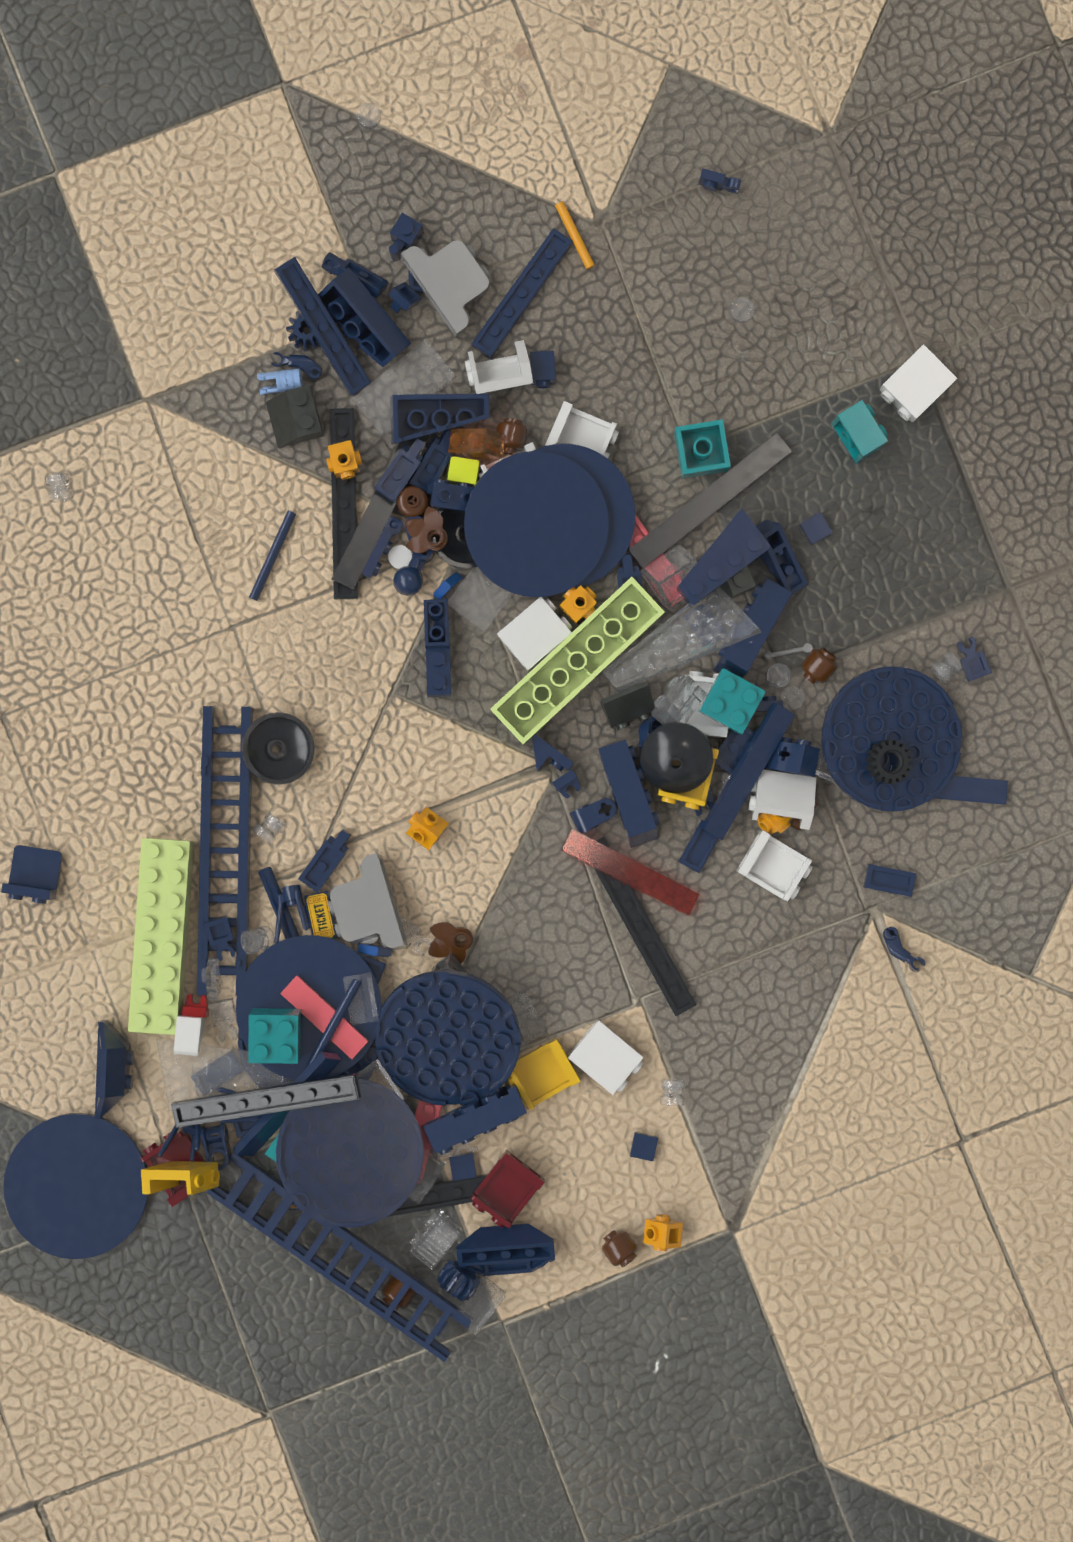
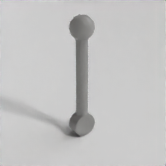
M806 643L803 647L772 653L766 651L763 657L765 660H771L772 657L802 651L809 653L812 650V645Z

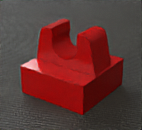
M188 994L185 1005L182 1006L181 1016L209 1017L210 1007H208L207 995H201V1002L196 1004L193 1001V994Z

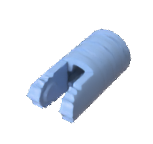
M300 368L257 374L258 380L276 379L277 385L265 386L259 389L260 395L285 392L303 386Z

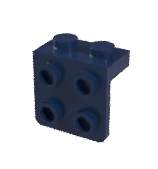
M23 845L15 846L9 882L2 884L1 893H7L8 898L23 900V896L32 897V902L46 904L47 900L56 899L62 853L60 851Z

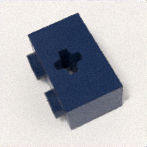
M782 737L765 768L778 772L815 777L820 749L812 747L810 741L797 739L796 743H792L793 739Z

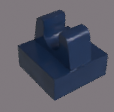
M406 282L394 287L389 293V296L393 299L390 307L396 313H399L401 309L407 311L413 308L422 299Z
M573 770L552 782L556 790L565 798L570 797L566 791L568 786H574L577 791L581 789Z

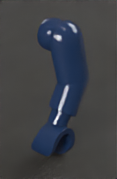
M279 352L273 353L279 355L282 359L280 364L270 362L275 367L283 364L288 365V367H298L312 380L319 379L322 375V368L308 356H283Z
M891 926L884 930L883 937L889 953L900 961L909 963V967L913 972H919L913 964L914 961H919L923 966L926 965L925 961L920 957L914 958L910 955L909 951L903 948L898 930L895 927Z

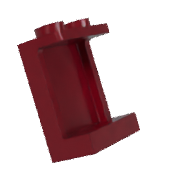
M181 1130L175 1134L162 1157H159L158 1153L164 1142L159 1146L155 1142L143 1150L145 1155L140 1159L142 1162H146L149 1167L168 1161H190L192 1140L188 1134ZM170 1132L163 1137L165 1141L169 1136ZM199 1150L196 1151L194 1162H206ZM179 1180V1186L165 1190L169 1196L167 1201L171 1207L190 1196L187 1194L185 1180Z
M506 1149L471 1195L472 1205L481 1213L486 1211L492 1215L491 1220L499 1227L503 1228L505 1225L507 1228H510L513 1221L535 1192L543 1186L545 1178Z

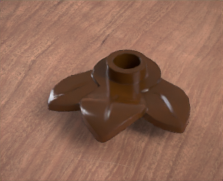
M427 507L424 519H410L405 522L407 531L412 537L406 544V548L414 553H423L429 549L439 551L446 546L448 535L443 529V518L434 508ZM440 536L439 542L433 543V538Z
M448 922L437 923L430 927L431 933L436 938L430 944L428 954L433 957L443 958L452 953L461 964L466 958V950L473 943L471 931L465 927L456 928ZM459 935H464L466 937L465 940L462 942L458 941L456 938Z

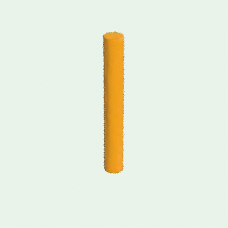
M564 202L557 203L555 207L586 270L593 268L595 264Z

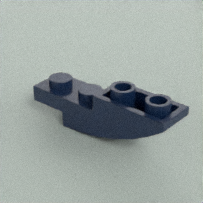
M448 599L424 600L427 697H452Z

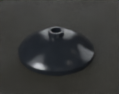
M439 508L437 511L443 518V529L448 535V542L443 549L435 552L444 562L453 567L461 569L477 568L469 552L466 540L460 536L464 532L465 512ZM435 536L433 543L439 542L440 536Z
M275 712L259 717L249 726L243 738L242 755L247 768L255 777L269 784L282 785L299 779L309 769L314 758L315 747L310 730L300 719L287 713ZM273 746H278L280 748L279 754H274L272 752Z
M671 722L655 728L646 737L641 748L640 762L645 776L654 786L670 793H684L697 788L707 779L713 765V750L708 738L698 728L687 723ZM677 759L681 764L674 766L672 761Z

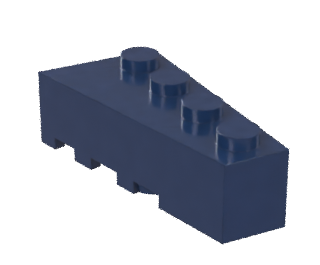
M741 508L676 588L690 608L771 548L743 508Z
M625 739L598 748L609 785L612 787L615 803L620 810L621 821L628 833L630 847L633 848L658 839L656 826H659L660 822L656 811L651 813L649 804L652 803V799L648 789L643 790L641 782L645 780L641 768H636L633 762L634 759H637L633 745L628 746Z
M507 1084L500 1087L494 1093L480 1098L479 1101L462 1105L422 1124L421 1127L432 1152L435 1154L439 1152L440 1155H443L453 1150L452 1146L460 1142L462 1145L469 1143L475 1139L476 1135L492 1132L497 1129V1126L513 1122L519 1116L526 1114L527 1111L516 1087Z

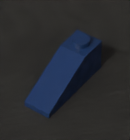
M766 519L756 526L771 546L761 556V559L779 585L792 592L791 595L806 586L808 582L781 524Z

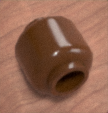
M505 418L503 422L497 425L496 447L502 449V453L506 455H515L516 451L524 449L527 438L526 426L522 424L521 420Z
M410 486L400 492L397 504L400 512L405 517H422L427 507H429V500L423 489Z
M823 647L820 650H811L801 664L802 669L805 671L803 676L813 684L816 681L820 683L827 682L837 669V663L835 662L837 658Z
M613 1230L603 1238L606 1243L602 1246V1252L613 1266L620 1265L623 1268L637 1257L635 1254L637 1252V1245L626 1231L617 1233Z
M391 1275L381 1289L382 1301L390 1306L404 1283ZM409 1288L395 1310L398 1311L399 1308L406 1309L417 1293Z

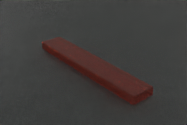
M574 829L570 830L560 850L686 916L690 915L699 896L698 893Z

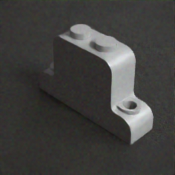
M461 241L451 242L430 257L422 247H409L401 253V260L450 331L457 337L465 331L468 321L471 320L465 307L481 297L488 288L489 272L484 265L479 266L474 259L476 254L469 244L465 246Z
M378 853L368 855L362 860L360 865L361 878L335 886L330 892L331 900L328 901V906L332 915L335 914L337 923L334 924L338 937H342L353 944L380 936L384 948L389 947L393 950L406 948L408 943L383 858Z

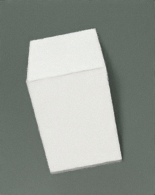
M177 1016L174 1054L198 1056L207 1018Z

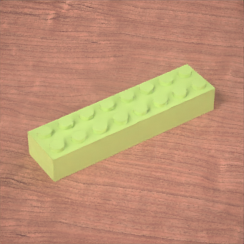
M631 577L490 710L524 745L650 628L665 611Z
M155 838L141 839L128 1032L175 1035L177 1016L182 1015L194 841Z

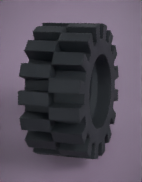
M878 741V744L871 746L872 750H868L867 754H869V757H865V762H868L866 770L871 771L869 775L875 777V781L895 784L896 782H902L904 777L910 775L908 770L913 768V766H910L913 758H910L909 754L912 753L910 750H906L907 746L901 744V741ZM888 752L893 753L897 758V765L892 771H886L881 765L883 755Z

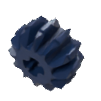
M297 311V319L290 317L289 322L292 325L286 327V331L291 333L288 336L289 341H295L294 346L297 349L302 344L304 351H308L310 344H312L314 349H317L315 337L311 331L309 334H305L303 328L307 324L299 311Z
M448 1261L441 1269L437 1279L441 1288L445 1289L453 1298L457 1297L461 1301L469 1300L477 1291L476 1289L480 1283L476 1273L466 1268H458V1261Z

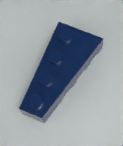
M350 268L334 278L318 294L334 322L343 329L342 333L349 339L353 338L359 342V348L382 367L387 365L411 344Z
M489 394L391 395V445L488 419Z
M768 578L763 585L758 583L751 595L755 597L752 604H746L740 614L744 618L740 624L735 623L729 634L732 636L729 644L725 642L718 653L721 657L713 669L714 672L719 673L724 668L740 678L746 675L792 592Z

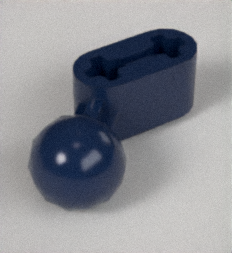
M420 516L409 517L407 520L423 518H421ZM405 524V525H404V526H405V531H406L408 540H410L412 537L409 535V533H408V531H407V528H406V524ZM427 550V555L424 556L422 553L413 552V557L408 566H403L396 571L393 585L397 592L401 595L411 596L420 591L423 585L421 570L425 563L430 562L434 558L435 552L433 550Z

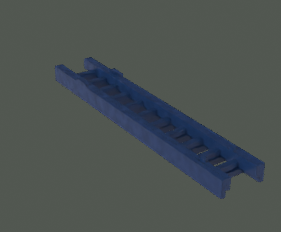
M203 706L197 995H208L209 975H236L237 996L242 978L248 969L252 773L247 768L243 759L242 742L247 729L253 723V707H241V728H236L235 725H220L219 728L214 727V707ZM214 734H241L240 752L213 751ZM213 758H240V776L213 775ZM213 782H240L239 800L212 799ZM212 805L239 806V824L212 823ZM212 829L239 830L238 848L211 847ZM211 853L238 854V871H211ZM211 878H238V894L210 893ZM210 903H237V918L228 917L230 926L237 927V942L228 941L236 951V965H209V951H217L218 945L210 947L203 924L205 921L218 918L210 917Z
M233 1152L230 1161L243 1169L244 1172L230 1193L221 1186L209 1189L206 1192L440 1360L446 1361L452 1350L436 1340L435 1337H439L448 1323L447 1319L449 1316L466 1328L474 1319L472 1316L346 1227L322 1223L303 1212L289 1234L281 1230L277 1226L290 1206L294 1205L299 1210L301 1209L289 1197L281 1181L247 1157L237 1156ZM254 1177L264 1185L250 1206H248L238 1198L251 1178ZM274 1191L283 1200L271 1218L267 1220L258 1211L270 1193ZM312 1218L324 1228L310 1249L298 1242L297 1239ZM330 1232L342 1239L344 1243L329 1264L316 1253ZM349 1246H352L363 1254L364 1257L349 1278L335 1267ZM369 1260L384 1269L370 1292L355 1282ZM389 1274L404 1283L390 1306L375 1296ZM409 1288L424 1297L410 1320L395 1311ZM429 1302L444 1312L430 1335L415 1325Z

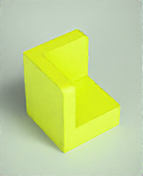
M451 457L447 478L449 484L467 483L471 484L474 488L478 481L480 461Z

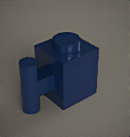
M401 213L390 231L391 240L394 244L389 247V252L393 261H399L403 249L407 250L409 247L416 246L424 234L423 225L404 213Z

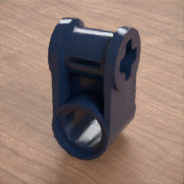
M604 798L590 805L587 804L569 814L579 835L611 819L615 815L617 807L613 800ZM603 802L606 805L611 804L612 806L608 816L605 813L601 814L599 812Z
M220 1122V1125L208 1128L201 1126L200 1136L207 1162H215L214 1155L216 1152H220L225 1156L224 1164H218V1170L226 1168L231 1163L230 1158L232 1155L226 1123Z

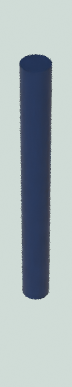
M289 510L283 519L249 595V598L258 601L296 516L295 513Z
M353 978L308 1060L307 1066L320 1052L326 1050L362 984L360 981Z

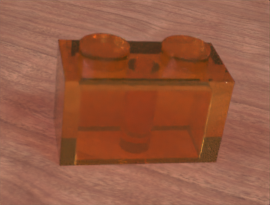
M487 428L451 429L448 453L466 459H503L506 435Z

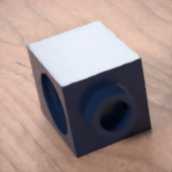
M554 351L530 352L533 379L531 385H536V388L539 389L550 388L552 384H555Z

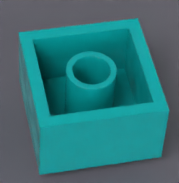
M863 400L838 414L831 423L856 464L879 451L888 442L886 438L888 434L881 424H877L873 418L875 416L873 409L869 404L865 405Z
M723 419L675 427L674 438L681 479L729 471L731 465Z
M722 668L698 712L741 735L766 691Z
M252 1008L249 1013L248 1063L298 1064L301 1057V1009Z

